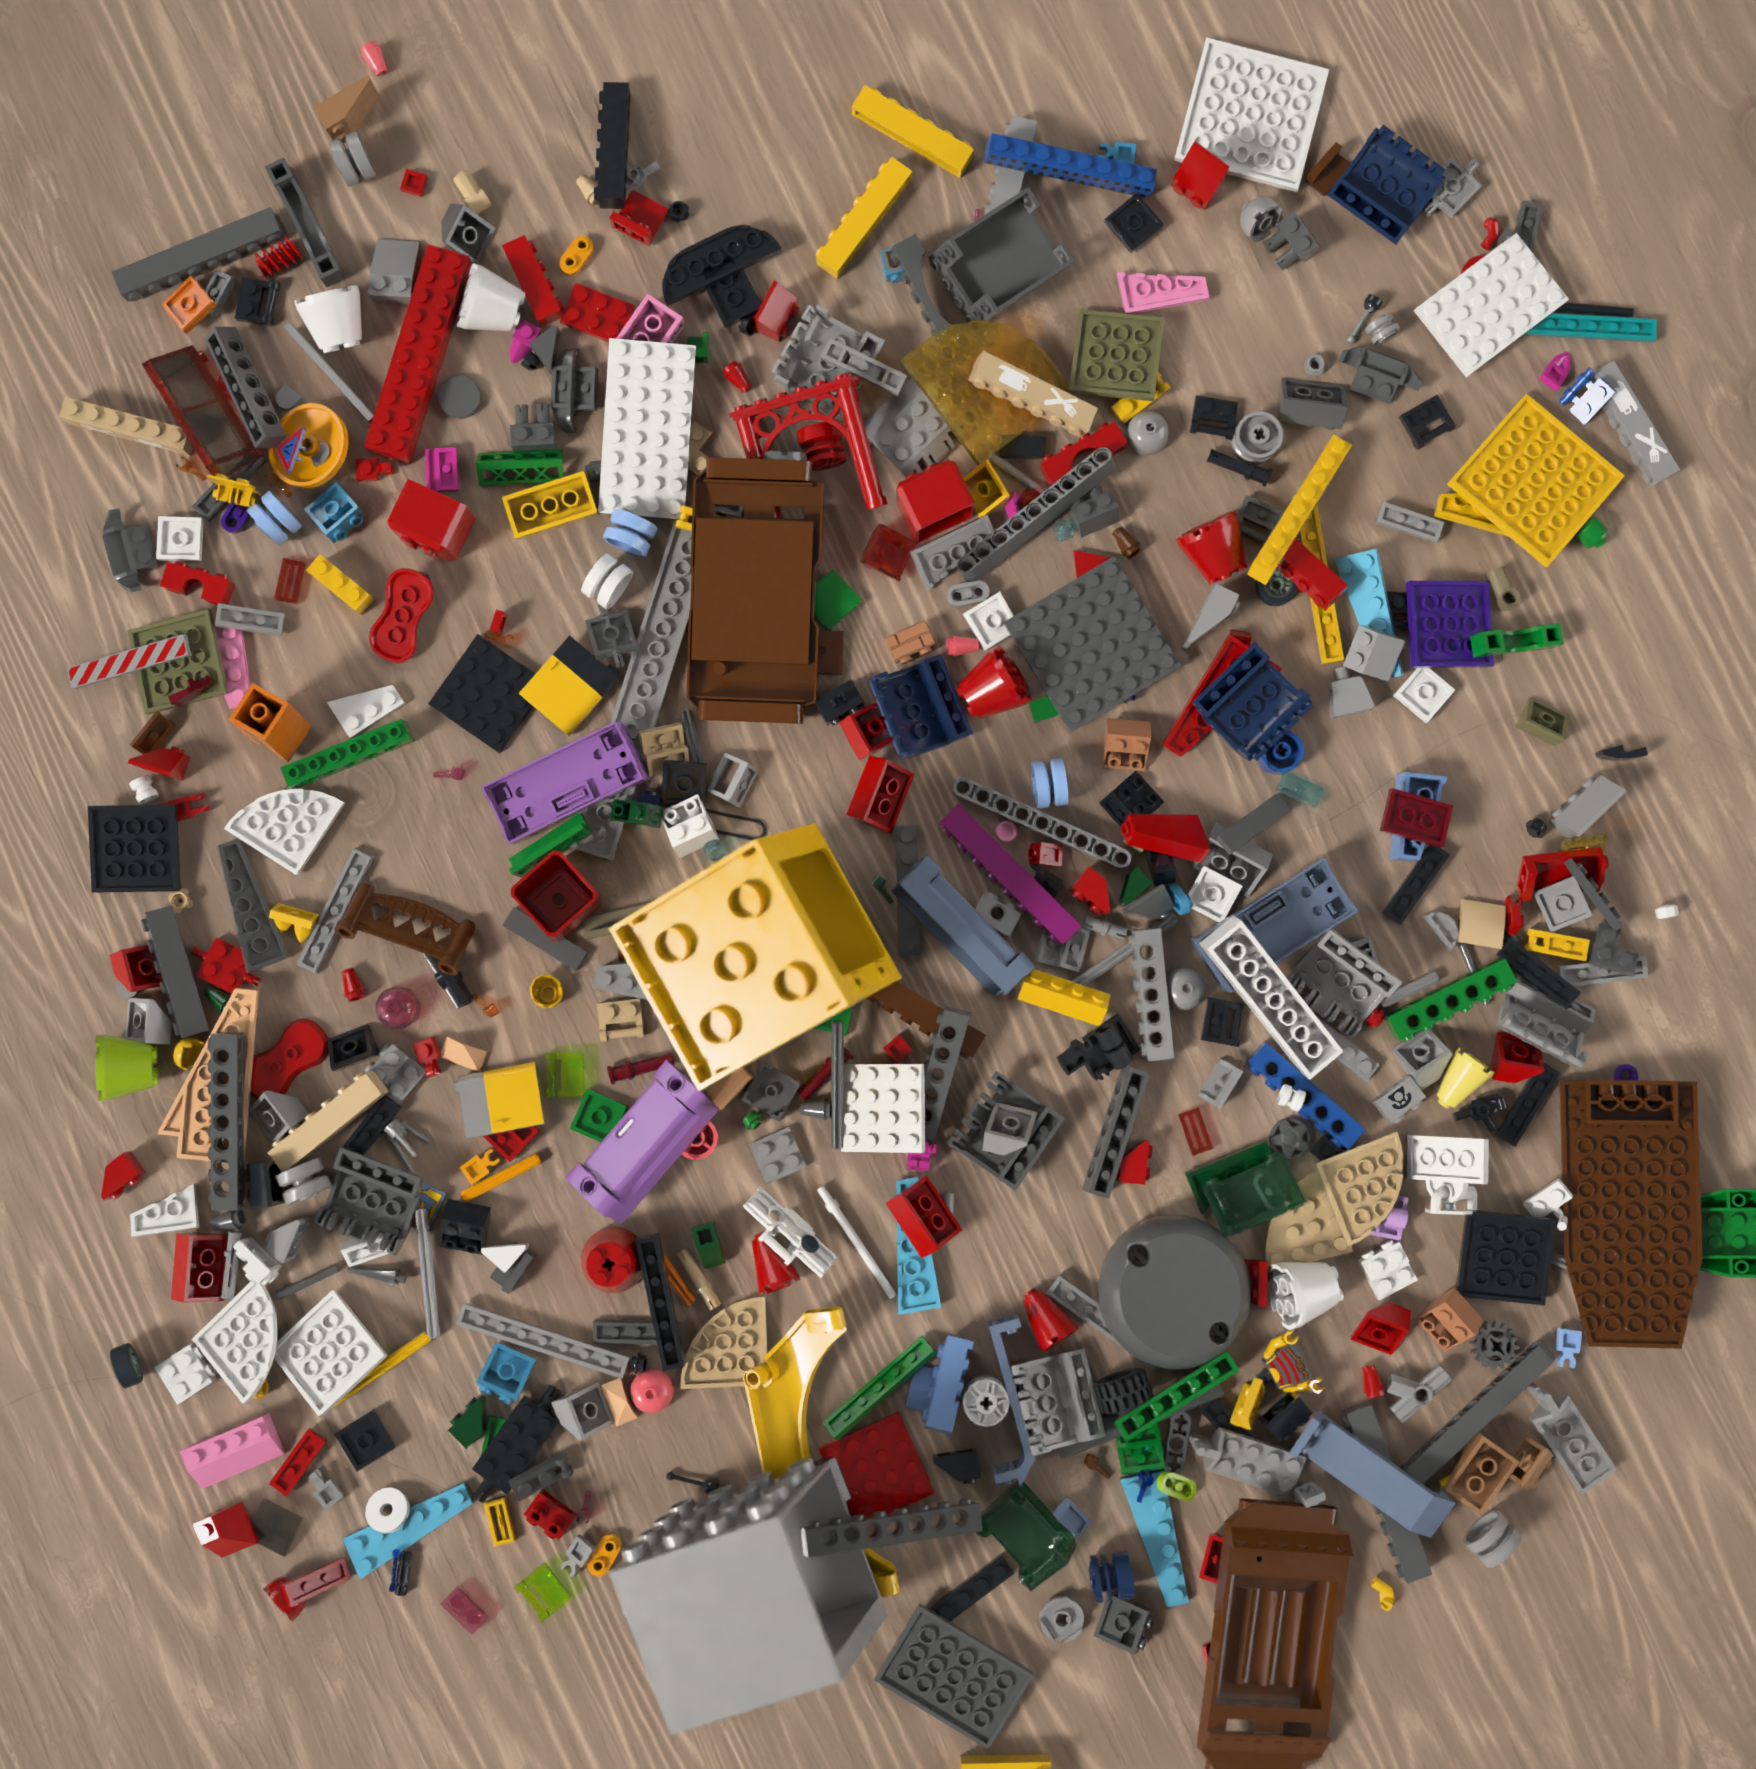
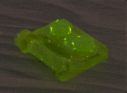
M545 1053V1060H547V1090H545V1097H583L584 1053ZM556 1060H561V1090H556Z
M545 1562L514 1586L517 1593L520 1592L537 1613V1618L541 1623L572 1598V1595ZM530 1583L549 1606L547 1609H544L527 1587Z

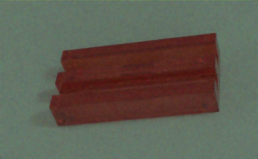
M283 558L274 596L276 601L297 605L306 565L305 562ZM290 564V568H289V573H288V577H287V582H286V586H285L284 595H283V597H281V596H282V592H283L284 583H285L286 574H287L288 565ZM299 566L292 594V599H290L289 594L292 586L295 567Z
M1195 1108L1178 1114L1191 1155L1195 1156L1212 1150L1213 1147L1200 1109ZM1192 1114H1196L1206 1143L1205 1147H1203ZM1186 1116H1188L1199 1149L1195 1150L1184 1119Z

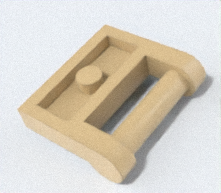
M641 999L597 1004L601 1043L608 1042L609 1039L637 1036V1038L645 1037ZM636 1021V1028L607 1031V1024Z

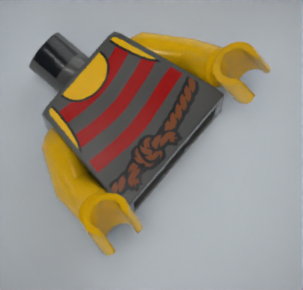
M1288 1329L1286 1334L1270 1340L1264 1351V1357L1261 1359L1266 1370L1256 1374V1378L1263 1380L1264 1385L1273 1382L1278 1390L1284 1392L1304 1393L1313 1391L1320 1393L1325 1389V1386L1318 1387L1316 1382L1323 1380L1322 1377H1316L1311 1381L1313 1378L1295 1346L1299 1335L1297 1337L1290 1336L1294 1329Z

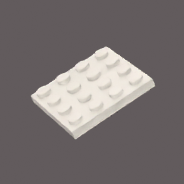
M844 1064L843 1147L841 1152L925 1153L924 1064Z
M332 1290L277 1342L274 1359L319 1417H323L388 1355L336 1290Z

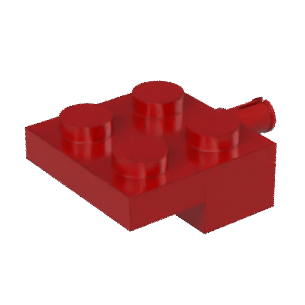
M537 1126L483 1137L510 1163L541 1130Z

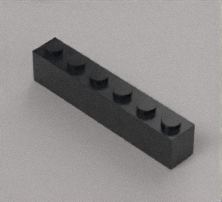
M603 82V91H599V103L602 104V110H598V122L601 123V129H597V142H600V148H596V161H599V167H595V180L598 181V187H594V200H598L600 209H625L631 92L627 82Z
M655 1233L638 1237L635 1242L662 1370L667 1371L685 1367L686 1358L660 1234Z

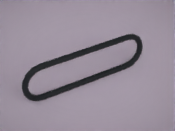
M705 808L707 812L755 822L763 828L762 835L757 838L715 829L716 833L752 841L765 836L766 827L759 820Z

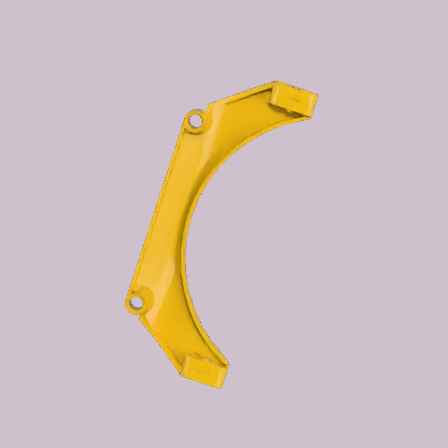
M842 1306L817 1308L804 1312L788 1333L764 1356L765 1363L758 1364L744 1373L743 1381L746 1388L762 1472L772 1471L775 1479L787 1474V1467L791 1464L811 1458L806 1429L808 1397L811 1384L822 1359L831 1346L847 1331ZM870 1548L863 1549L881 1597L898 1594L900 1588L893 1563Z

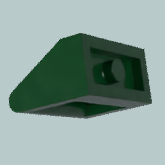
M1138 866L1126 875L1118 902L1121 907H1125L1133 902L1152 883Z

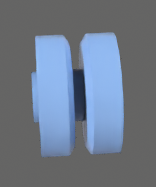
M269 490L261 497L263 504L269 510L265 511L259 504L254 503L247 512L256 521V525L281 546L288 540V535L281 526L284 525L291 533H296L302 527V524Z
M614 509L610 518L614 526L606 527L602 538L621 550L646 557L651 546L645 539H654L658 529L657 526L630 512Z
M1051 759L1049 762V773L1043 760L1031 762V785L1037 809L1049 807L1051 802L1050 794H1052V799L1056 806L1068 805V786L1063 759Z

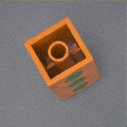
M254 683L251 684L228 719L253 743L288 763L312 727L288 702Z

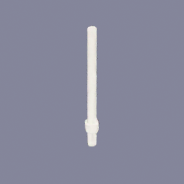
M824 1185L818 1188V1193L826 1203L825 1207L829 1213H833L889 1299L895 1297L897 1293L840 1210V1204L836 1198H832Z

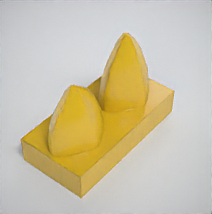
M277 903L270 910L269 918L274 919L280 933L286 931L293 924L297 939L302 943L311 934L320 914Z

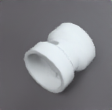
M150 775L139 777L129 783L131 789L136 791L138 804L150 802L159 796L157 790L151 786L153 781Z
M1284 1084L1279 1092L1277 1104L1281 1106L1287 1105L1291 1110L1299 1112L1306 1092L1293 1090L1291 1086Z

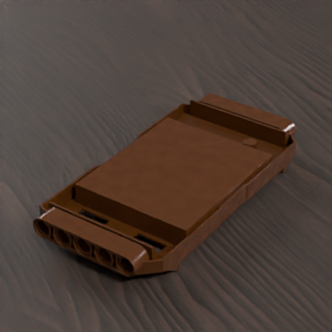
M706 458V468L693 480L692 572L686 698L698 710V720L803 724L804 706L816 703L820 627L815 622L816 569L822 563L824 484L812 480V461ZM714 505L744 506V517L714 516ZM774 507L804 508V519L774 518Z
M1239 1498L1238 1510L1225 1521L1210 1653L1207 1660L1197 1739V1749L1206 1760L1205 1769H1306L1307 1762L1322 1757L1330 1743L1331 1738L1328 1737L1335 1681L1331 1674L1337 1619L1343 1613L1349 1559L1353 1558L1350 1533L1336 1527L1337 1507L1318 1504L1306 1508L1302 1503ZM1227 1719L1254 1720L1253 1732L1226 1731ZM1283 1722L1310 1723L1309 1735L1282 1733Z

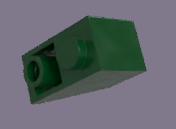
M614 799L611 820L660 828L664 807L649 803Z
M715 1221L693 1226L691 1230L704 1269L725 1264L726 1261Z
M483 1395L479 1399L474 1397L465 1406L468 1410L463 1415L458 1413L450 1421L452 1426L448 1431L466 1449L486 1429V1398Z

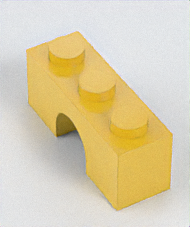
M321 554L306 569L308 573L360 615L375 600Z

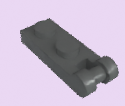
M565 1452L558 1453L508 1480L517 1501L520 1502L562 1478L572 1476L574 1472L572 1466L567 1463V1454Z

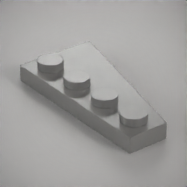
M988 515L981 516L909 551L927 591L940 579L947 576L957 566L961 557L994 532Z

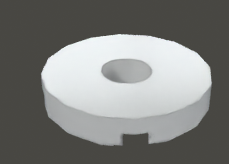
M392 1487L382 1488L371 1496L366 1505L365 1516L367 1522L378 1532L384 1534L393 1533L404 1525L403 1523L410 1514V1504L408 1498L400 1490ZM387 1505H392L391 1514L384 1516V1508Z

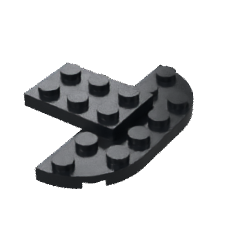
M738 225L724 229L683 249L672 258L667 265L668 268L662 281L665 303L668 307L705 289L724 328H727L744 317L757 313L761 306L744 269L781 252L782 248L768 232L752 228L749 225Z

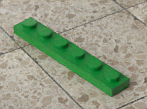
M920 1336L822 1423L832 1437L838 1441L937 1353L923 1336Z

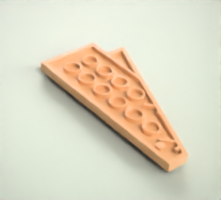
M235 988L211 1034L216 1032H244L245 1159L259 990ZM208 1040L158 1131L160 1135L178 1136L177 1158L211 1161L208 1159V1150L211 1147V1138L208 1137V1128L211 1125V1116L208 1115V1105L211 1103V1095L208 1094V1083L211 1081V1073L208 1072V1061L211 1059V1051L208 1050ZM222 1050L221 1056L227 1061L229 1054L227 1051ZM222 1072V1074H221L222 1080H223L224 1082H228V1080H229L228 1074L225 1073V1072ZM222 1094V1102L228 1104V1096L226 1094ZM222 1116V1123L225 1126H228V1118L226 1116ZM222 1138V1145L228 1148V1140L226 1138Z

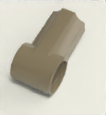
M1505 566L1488 572L1486 575L1496 596L1497 607L1502 611H1510L1519 603L1520 593L1514 588ZM1504 595L1511 597L1512 604L1505 602Z

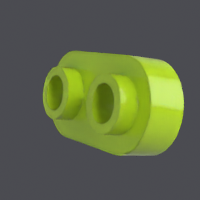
M1163 1471L1157 1478V1488L1164 1494L1186 1502L1192 1500L1196 1494V1484L1191 1479L1170 1471Z

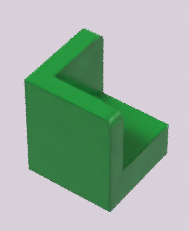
M703 332V337H688L687 345H696L695 363H708V333Z

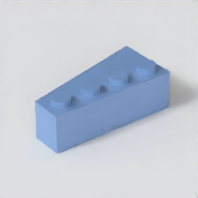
M1404 772L1397 774L1396 789L1440 801L1441 791L1447 777ZM1392 835L1390 860L1403 862L1420 861L1425 844Z

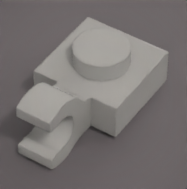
M319 1468L308 1476L317 1488L313 1495L325 1510L344 1497V1492L331 1477L326 1481Z

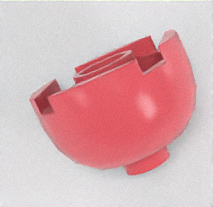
M709 1121L684 1150L682 1155L694 1160L709 1156L718 1144L716 1126Z
M649 1368L636 1375L631 1383L630 1394L632 1402L638 1409L646 1413H656L668 1407L673 1399L675 1388L673 1380L663 1370Z

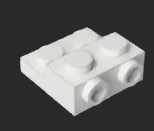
M251 1236L239 1240L233 1246L236 1250V1255L241 1260L248 1261L243 1270L246 1272L245 1276L251 1282L262 1283L265 1286L268 1283H272L279 1276L277 1271L282 1266L265 1252V1249Z
M1392 1239L1380 1245L1381 1248L1376 1251L1372 1249L1364 1252L1361 1255L1362 1258L1357 1260L1379 1301L1418 1281L1400 1242L1393 1241Z
M195 1343L186 1346L154 1367L177 1405L217 1380L215 1369L211 1364H207L204 1354Z

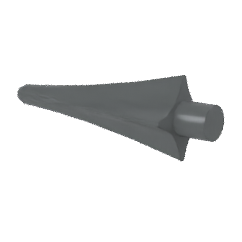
M351 1267L347 1269L349 1273L366 1276L392 1286L398 1285V1282L405 1283L407 1275L399 1274L400 1269L381 1270Z

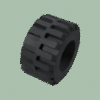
M1144 1368L1121 1370L1099 1379L1093 1385L1100 1410L1105 1414H1115L1145 1404L1154 1396Z

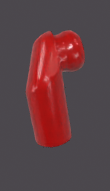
M1490 217L1484 221V227L1488 229V235L1480 244L1486 251L1490 250L1500 236L1499 221L1496 218Z

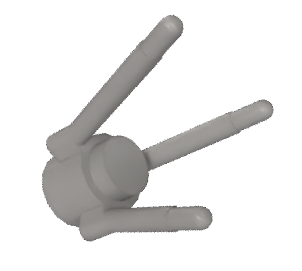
M395 1119L384 1131L388 1134L387 1138L396 1148L406 1167L413 1173L414 1169L398 1142L400 1141L412 1156L415 1157L417 1155L416 1152L404 1139L407 1135L405 1130L407 1129L426 1142L431 1140L411 1127L405 1120L400 1122L398 1119Z

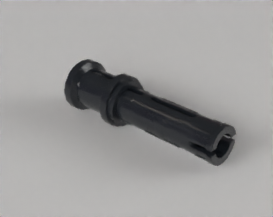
M1211 449L1207 462L1244 475L1245 480H1254L1261 483L1263 487H1266L1273 470L1257 466L1256 462L1246 463L1214 449Z

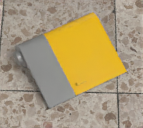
M536 1061L458 1076V1081H455V1090L457 1094H460L466 1139L545 1124L539 1090L540 1073Z

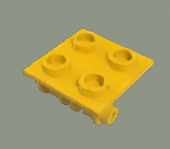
M218 473L215 476L207 475L218 486L217 489L213 490L212 494L218 501H229L232 504L235 499L236 505L250 508L254 503L257 504L255 496L261 497V494L255 490L256 487L250 485V482L247 480L236 478V481L229 480L228 476Z

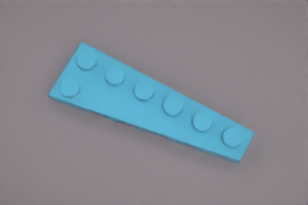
M1378 549L1336 558V566L1341 579L1348 585L1346 592L1359 625H1368L1396 637ZM1400 656L1391 678L1404 675Z
M918 1177L896 1180V1195L918 1181ZM897 1222L898 1313L902 1315L940 1308L941 1302L932 1253L921 1259Z
M1163 1470L1120 1478L1122 1487L1167 1607L1188 1604L1189 1600L1169 1498L1167 1494L1160 1492L1157 1488V1478Z
M466 1482L411 1506L410 1514L403 1523L404 1525L393 1533L384 1534L374 1530L369 1525L345 1536L343 1541L359 1578L365 1577L473 1504L474 1501Z

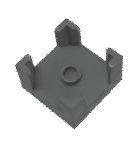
M763 1061L741 1100L767 1113L773 1119L780 1121L801 1082Z

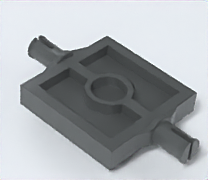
M598 604L601 615L585 620L595 658L599 660L614 657L616 667H620V664L622 667L625 665L622 654L638 650L627 610L617 613L609 612V609H603Z

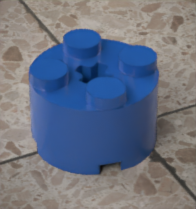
M1282 730L1283 737L1271 748L1267 745L1265 746L1268 751L1258 760L1259 765L1265 772L1274 775L1286 774L1300 763L1304 755V746L1302 740L1290 730L1287 733ZM1278 748L1279 750L1284 751V754H1282L1281 756L1280 754L1276 753V750Z

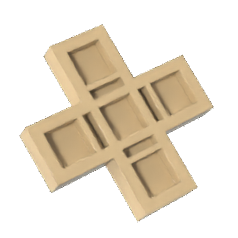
M694 421L690 429L688 470L698 476L706 468V458H709L701 450L712 437V433Z

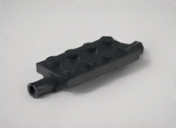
M549 1385L540 1401H534L524 1395L476 1462L472 1470L484 1479L473 1493V1497L477 1499L483 1492L478 1501L484 1503L494 1487L508 1495L512 1490L508 1480L526 1470L555 1429L559 1420L551 1413V1402L555 1401L562 1393L557 1389L551 1396V1393L556 1388L555 1386Z

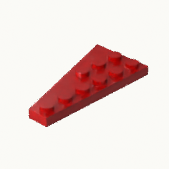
M1232 635L1227 636L1161 746L1178 757H1182L1204 735L1213 730L1203 720L1192 702L1238 659L1249 646ZM1269 660L1279 672L1283 669Z

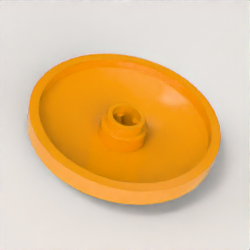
M308 403L293 408L280 419L287 435L281 444L301 427L305 428L306 431L301 445L306 450H299L297 454L298 457L302 458V461L295 460L292 472L288 473L278 455L277 448H269L270 463L276 475L284 482L296 488L311 489L329 481L341 468L348 451V432L341 417L324 405ZM319 442H324L330 446V457L323 464L314 467L311 457L319 451Z

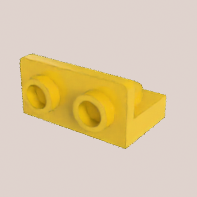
M1254 1378L1252 1384H1243L1230 1419L1232 1425L1248 1430L1252 1429L1265 1393L1263 1380Z

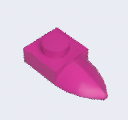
M524 319L521 320L512 336L513 341L510 348L511 363L522 360L530 353L532 349L529 343L541 334V328Z
M1565 352L1555 356L1546 365L1539 377V380L1555 392L1561 387L1569 373L1571 364L1569 353Z

